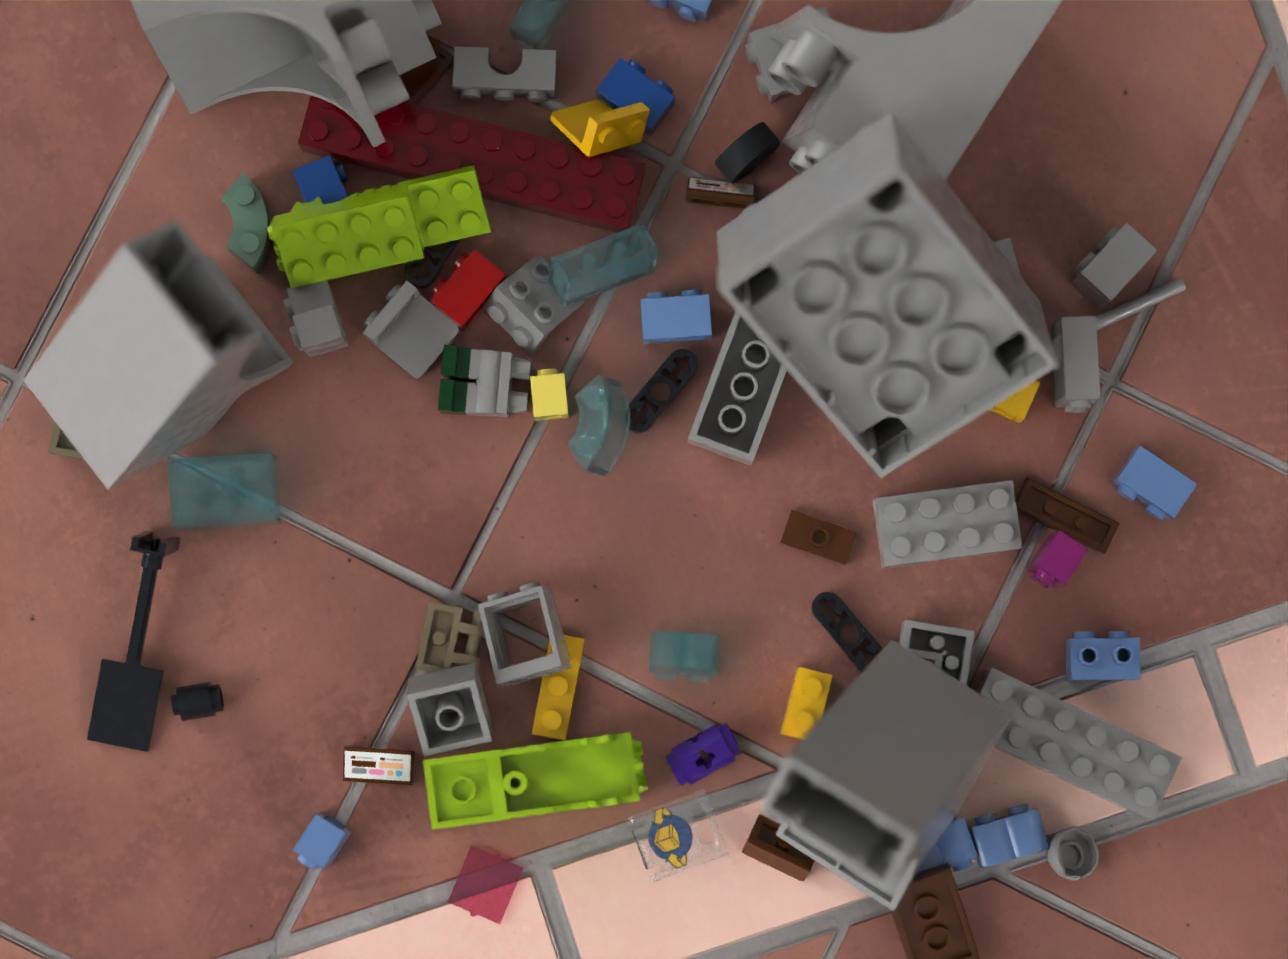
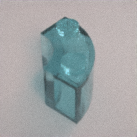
M599 374L574 396L579 407V423L574 436L567 445L583 470L605 476L616 464L625 447L629 432L630 413L625 392L619 381Z

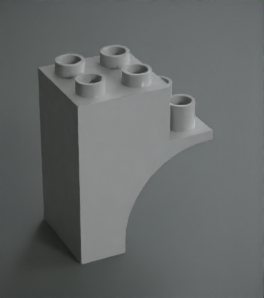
M131 0L147 38L191 115L223 100L249 93L264 91L304 93L321 98L345 111L364 130L373 147L386 142L374 116L410 99L399 75L436 58L426 31L442 24L432 0Z
M954 0L948 9L929 27L900 33H877L856 29L832 20L811 6L806 5L777 24L770 35L784 46L768 69L767 75L776 84L796 95H801L807 85L817 87L781 141L795 151L789 162L790 166L799 174L803 173L854 138L863 127L876 123L891 112L941 177L946 180L1062 0Z
M175 219L122 245L23 381L102 483L110 490L206 436L241 394L288 369L293 360L211 256H204Z
M891 640L787 755L760 809L781 822L776 836L894 911L925 856L957 816L1012 714L899 643Z

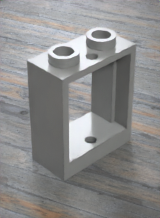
M1096 316L1061 317L1052 326V344L1058 366L1054 368L1055 408H1065V413L1086 412V409L1091 408V405L1100 399Z
M539 582L522 585L519 587L520 592L508 595V592L489 595L487 602L478 604L497 685L509 687L571 669L553 591L551 588L540 586ZM541 601L553 654L511 666L499 613Z

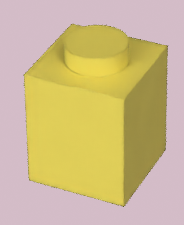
M542 369L537 371V376H530L535 421L569 418L565 374H558L557 369Z

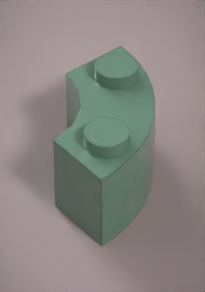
M242 172L221 198L229 208L233 219L232 236L226 247L233 255L258 274L263 268L271 250L272 240L269 239L267 227L270 226L272 218L265 199L254 183Z

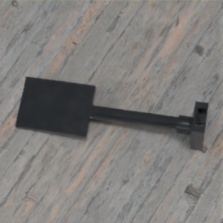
M145 531L132 537L130 550L143 553L141 561L143 572L126 662L104 658L101 661L87 740L145 752L149 751L164 670L144 667L141 665L158 570L162 568L165 556L178 551L180 537L173 536L160 542V538H153V532Z

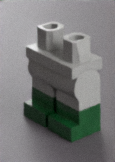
M444 344L441 376L444 379L440 380L438 411L441 414L509 417L510 413L528 412L529 393L512 391L513 379L530 381L532 362L522 358H515L512 352L460 348ZM454 380L471 381L475 383L455 382Z

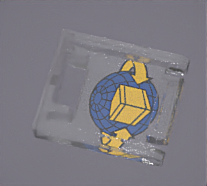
M704 788L627 817L629 824L643 820L644 826L632 830L646 870L658 865L661 868L660 872H655L649 876L651 883L729 854ZM702 808L706 811L716 838L705 844L702 843L691 813Z

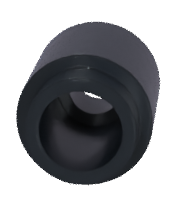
M211 682L177 687L176 695H171L173 713L175 716L180 715L182 721L216 716V712L224 711L220 684L212 685Z

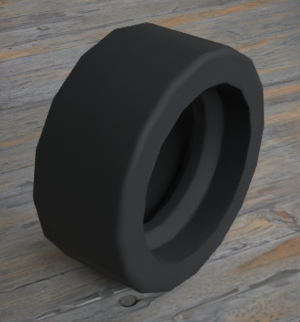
M760 122L728 146L717 158L715 165L731 184L736 183L761 165L778 148L780 140L765 122Z

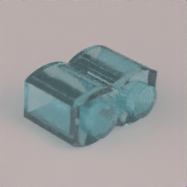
M651 631L648 672L656 673L655 680L676 681V674L690 675V682L710 683L711 676L718 677L720 635Z

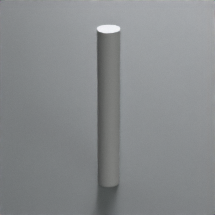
M1178 278L1096 316L1097 331L1185 291L1184 281Z

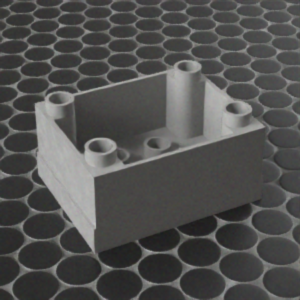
M891 112L876 123L863 127L854 138L759 203L745 208L740 216L717 231L719 268H717L718 289L880 478L1058 366L1040 300Z

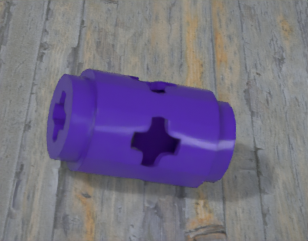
M724 723L719 727L715 724L696 736L671 748L672 752L665 755L676 779L682 786L688 782L691 785L712 772L736 761L735 757L741 754L742 751L728 725ZM704 749L708 753L709 758L703 760L699 756L698 751Z

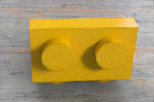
M593 100L553 111L550 121L583 153L591 157L640 143L646 128L650 109L643 102L613 110L604 101Z

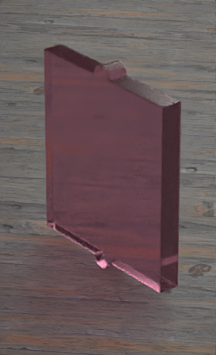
M471 846L448 903L469 911L472 917L479 915L501 924L523 867L502 859L499 853L492 855Z

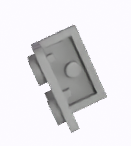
M536 255L498 285L483 308L489 313L493 321L499 323L513 337L517 345L523 347L531 355L539 349L553 329L581 307L584 303V298L543 256Z
M406 281L402 286L399 284L395 285L385 298L388 301L385 307L380 312L375 310L363 324L366 327L363 334L366 339L412 377L420 379L443 353L444 344L450 345L459 334V327L420 295L416 287Z

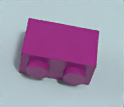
M1058 530L1048 536L1027 569L1033 572L1031 578L1047 589L1049 586L1055 588L1067 582L1088 552V549L1061 530Z

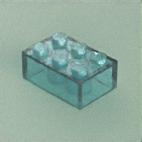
M272 452L168 460L172 529L189 531L281 524L277 456Z

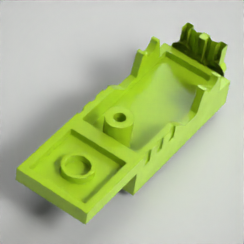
M473 165L398 182L397 185L381 186V188L375 190L374 188L367 189L364 192H356L341 201L323 205L320 197H316V199L307 203L298 201L293 206L291 212L273 216V219L270 220V226L267 227L269 239L273 240L275 244L274 250L278 256L276 260L279 271H286L290 288H295L423 259L424 247L490 233L491 226L475 166Z
M631 732L423 760L432 830L640 801L639 794L648 789L647 777L643 774L644 768L641 760V755H643L642 741L632 739Z

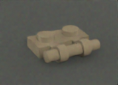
M429 601L415 669L436 672L451 668L452 663L466 665L475 662L477 668H479L481 658L478 657L481 640L482 637L486 638L480 612H473L471 624L461 622L463 608ZM459 632L469 634L465 654L455 653Z

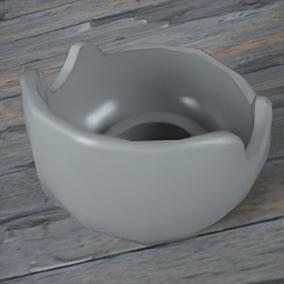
M1079 826L1069 827L1057 832L1048 843L1050 849L1047 850L1048 862L1054 872L1063 878L1074 881L1091 875L1098 864L1099 849L1093 839V834L1080 829Z

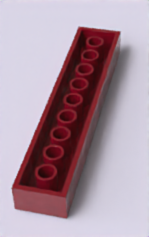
M310 96L298 140V145L302 152L321 157L330 155L333 160L410 180L474 165L484 199L626 236L629 235L645 175V163L607 153L588 157L576 145L406 101L374 116L386 142L373 147L364 130L345 111L321 98Z

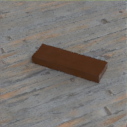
M1028 477L1025 479L1015 500L1017 512L1055 531L1061 530L1075 541L1102 554L1106 553L1120 524Z

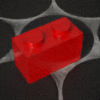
M476 249L470 254L463 253L453 265L456 271L448 280L442 278L431 291L433 295L430 299L432 305L458 325L462 331L480 313L495 288L507 279L501 270Z

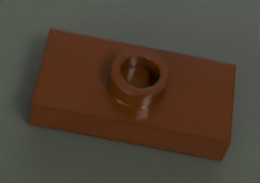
M791 510L780 543L846 565L856 532Z

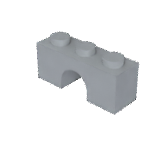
M454 46L453 90L455 94H460V98L477 100L480 99V95H493L495 100L512 101L514 96L528 97V101L539 103L547 102L548 98H556V50L522 49L520 67L512 74L501 75L494 72L490 67L489 48Z

